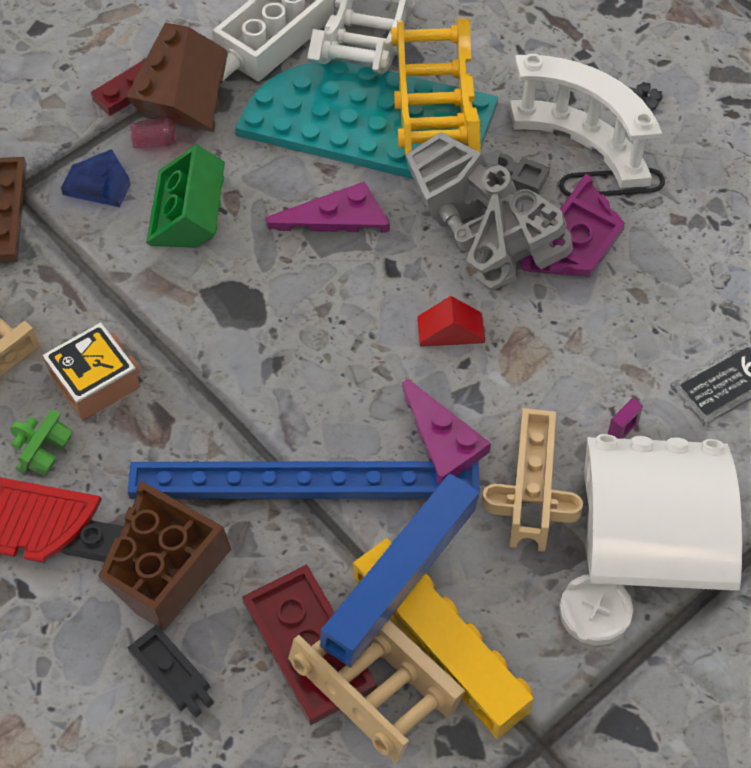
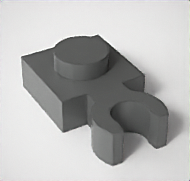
M500 154L498 158V164L504 166L509 171L516 189H529L539 194L549 177L550 167L523 157L517 163L507 154Z

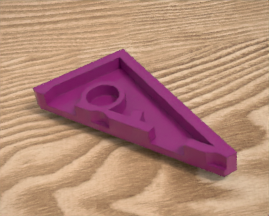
M365 181L265 217L268 229L291 231V226H311V231L337 232L339 230L359 232V227L380 228V233L390 231V223Z
M407 379L402 382L405 401L414 415V424L422 443L426 446L428 459L432 461L436 470L438 484H441L449 473L456 477L490 453L491 443L411 380Z

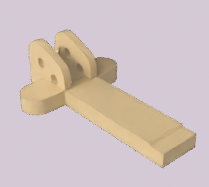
M522 408L515 486L491 484L483 490L482 507L486 512L512 517L509 548L516 549L517 543L521 539L531 538L538 543V551L545 552L549 521L572 523L581 517L583 501L580 496L572 492L551 490L556 426L555 411ZM522 502L542 504L539 528L520 526Z

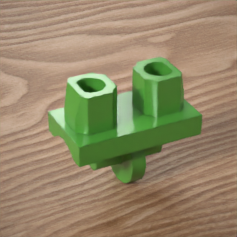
M51 409L37 431L34 428L38 421L32 417H29L25 424L21 422H14L12 424L10 432L16 438L11 446L16 450H20L24 443L28 444L18 459L20 462L16 470L25 474L30 469L41 475H47L56 457L43 450L42 447L47 441L63 450L73 433L66 425L59 422L61 415L59 412Z

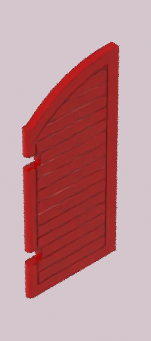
M0 477V554L15 557L20 548L26 550L23 556L24 559L45 563L46 559L70 544L81 533L82 529L87 526L102 501L101 497Z

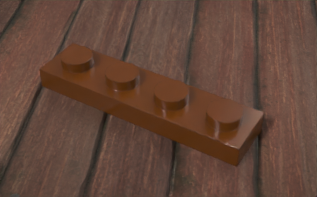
M25 157L0 158V262H18L27 167Z

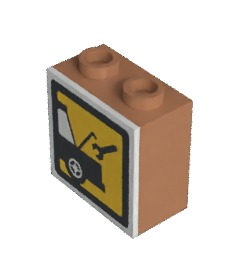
M102 323L93 326L43 355L49 375L82 421L140 388L137 376L140 373V368L131 355L128 357L122 351L123 346L116 334H109Z

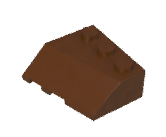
M165 22L126 97L144 117L214 132V111L218 109L220 101L217 97L219 84L223 83L228 52L225 48L190 27Z

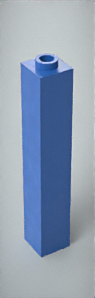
M451 473L446 476L321 629L320 647L348 667H352L476 510L479 491L471 483L464 479H459Z

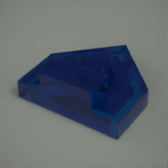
M110 149L72 165L61 186V191L66 196L120 207L131 183L113 150Z

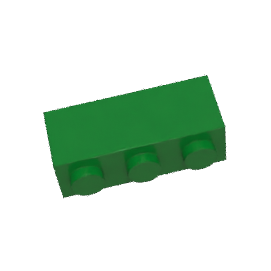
M195 144L158 171L146 240L147 244L150 246L195 248L206 240L213 238L218 227L216 223L218 210L221 205V188L224 183L225 162Z

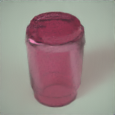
M164 117L130 124L133 148L169 147L176 143V130L173 119Z

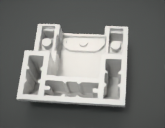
M608 434L598 435L596 438L587 437L584 478L589 511L585 547L590 583L740 591L742 570L741 503L736 468L728 444L715 439H707L703 442H688L677 437L669 438L667 441L652 440L646 436H635L632 439H617L615 436Z

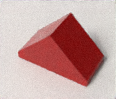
M449 296L417 316L420 347L485 343L482 312L453 296Z

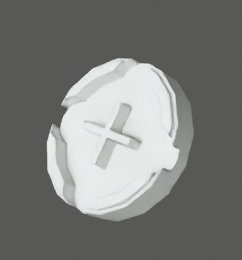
M589 574L582 575L568 584L562 594L559 606L561 623L567 632L578 641L593 646L608 645L620 639L630 626L634 610L631 596L623 585L590 583Z

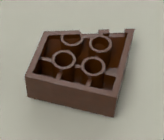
M140 481L136 490L138 494L133 507H129L124 517L125 525L120 536L115 538L100 571L99 578L137 615L153 625H158L165 631L230 552L231 547L223 526L145 482Z

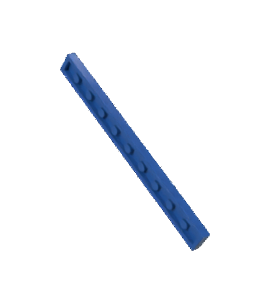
M432 461L131 462L128 496L129 499H136L138 495L136 490L140 481L145 482L173 499H428L440 484L437 482V473ZM477 461L456 477L468 481L480 493L479 462Z

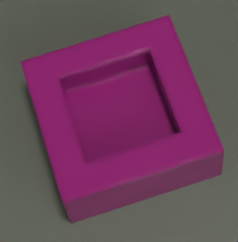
M631 398L611 419L608 435L615 436L617 439H624L639 423L643 405L634 398Z

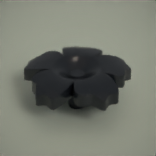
M646 82L637 85L636 89L629 87L643 100L651 111L656 110L659 101L663 97L662 91H658L656 88L650 90L651 85Z

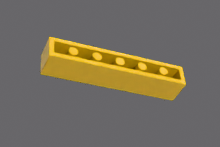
M388 538L353 562L354 579L358 583H360L392 544ZM425 573L390 619L465 690L461 700L492 735L498 739L531 712L534 700L532 697L533 692L522 678L518 677L516 679L510 673L505 659L498 651H490L482 642L483 638L478 629L471 623L466 624L457 615L458 610L454 603L448 597L444 596L442 598L436 592L433 581Z

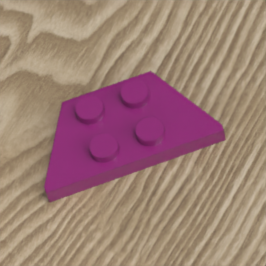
M585 174L560 208L566 221V229L572 237V252L567 257L543 269L536 265L532 255L526 256L520 263L521 270L591 277L623 232V220L617 212L610 208V203L603 194H599L593 185L592 178ZM563 238L559 241L556 239L552 241L554 247L565 244Z

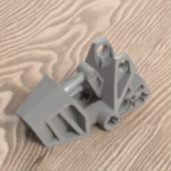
M440 132L406 154L407 166L431 216L440 226H450L460 249L465 252L469 251L466 262L478 270L475 276L476 280L491 291L518 281L517 262L526 256L532 255L536 265L543 269L567 257L572 252V237L566 229V221L562 211L529 189H522L516 192L509 171L503 166H492L486 170L485 167L487 165L480 152ZM530 199L534 202V206L529 212L525 211L522 200ZM483 208L486 209L484 215L466 224L462 223L461 220L476 216ZM563 238L565 243L563 246H553V240L559 241ZM484 250L483 259L480 264L476 261V255L479 251ZM497 268L502 269V274L497 280L489 281L485 279V274L488 271Z

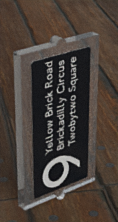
M749 340L671 383L670 387L684 402V408L690 409L704 427L751 400V342Z

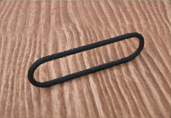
M648 168L650 173L658 175L661 180L657 187L599 191V194L608 196L656 192L663 188L665 177L659 170ZM612 170L570 173L561 178L559 187L565 195L570 196L571 192L567 191L564 187V182L568 178L584 177L585 174L589 176L614 174Z

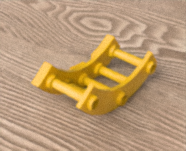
M456 18V25H451L450 28L404 30L403 20H396V27H391L392 46H397L399 91H394L395 109L401 110L402 129H398V148L404 147L406 155L412 151V144L425 143L442 132L481 153L480 120L477 109L473 108L472 101L475 99L473 76H470V73H466V62H471L470 19ZM451 40V43H456L457 59H452L450 63L405 64L404 42ZM452 75L453 78L458 77L459 88L454 89V92L407 94L406 76ZM454 104L455 107H460L461 113H457V116L410 118L408 106ZM456 128H457V130L411 131V130L456 129Z

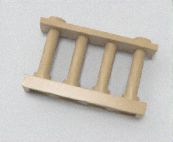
M390 620L387 621L371 641L370 646L364 650L350 668L346 665L338 672L323 658L328 652L320 647V640L310 646L298 635L293 640L288 658L293 668L300 675H306L372 740L378 752L388 756L395 763L401 760L409 742L404 737L406 733L433 709L439 710L447 718L457 709L465 690ZM379 657L384 658L397 671L364 698L349 682ZM406 683L411 684L424 697L392 725L377 708Z

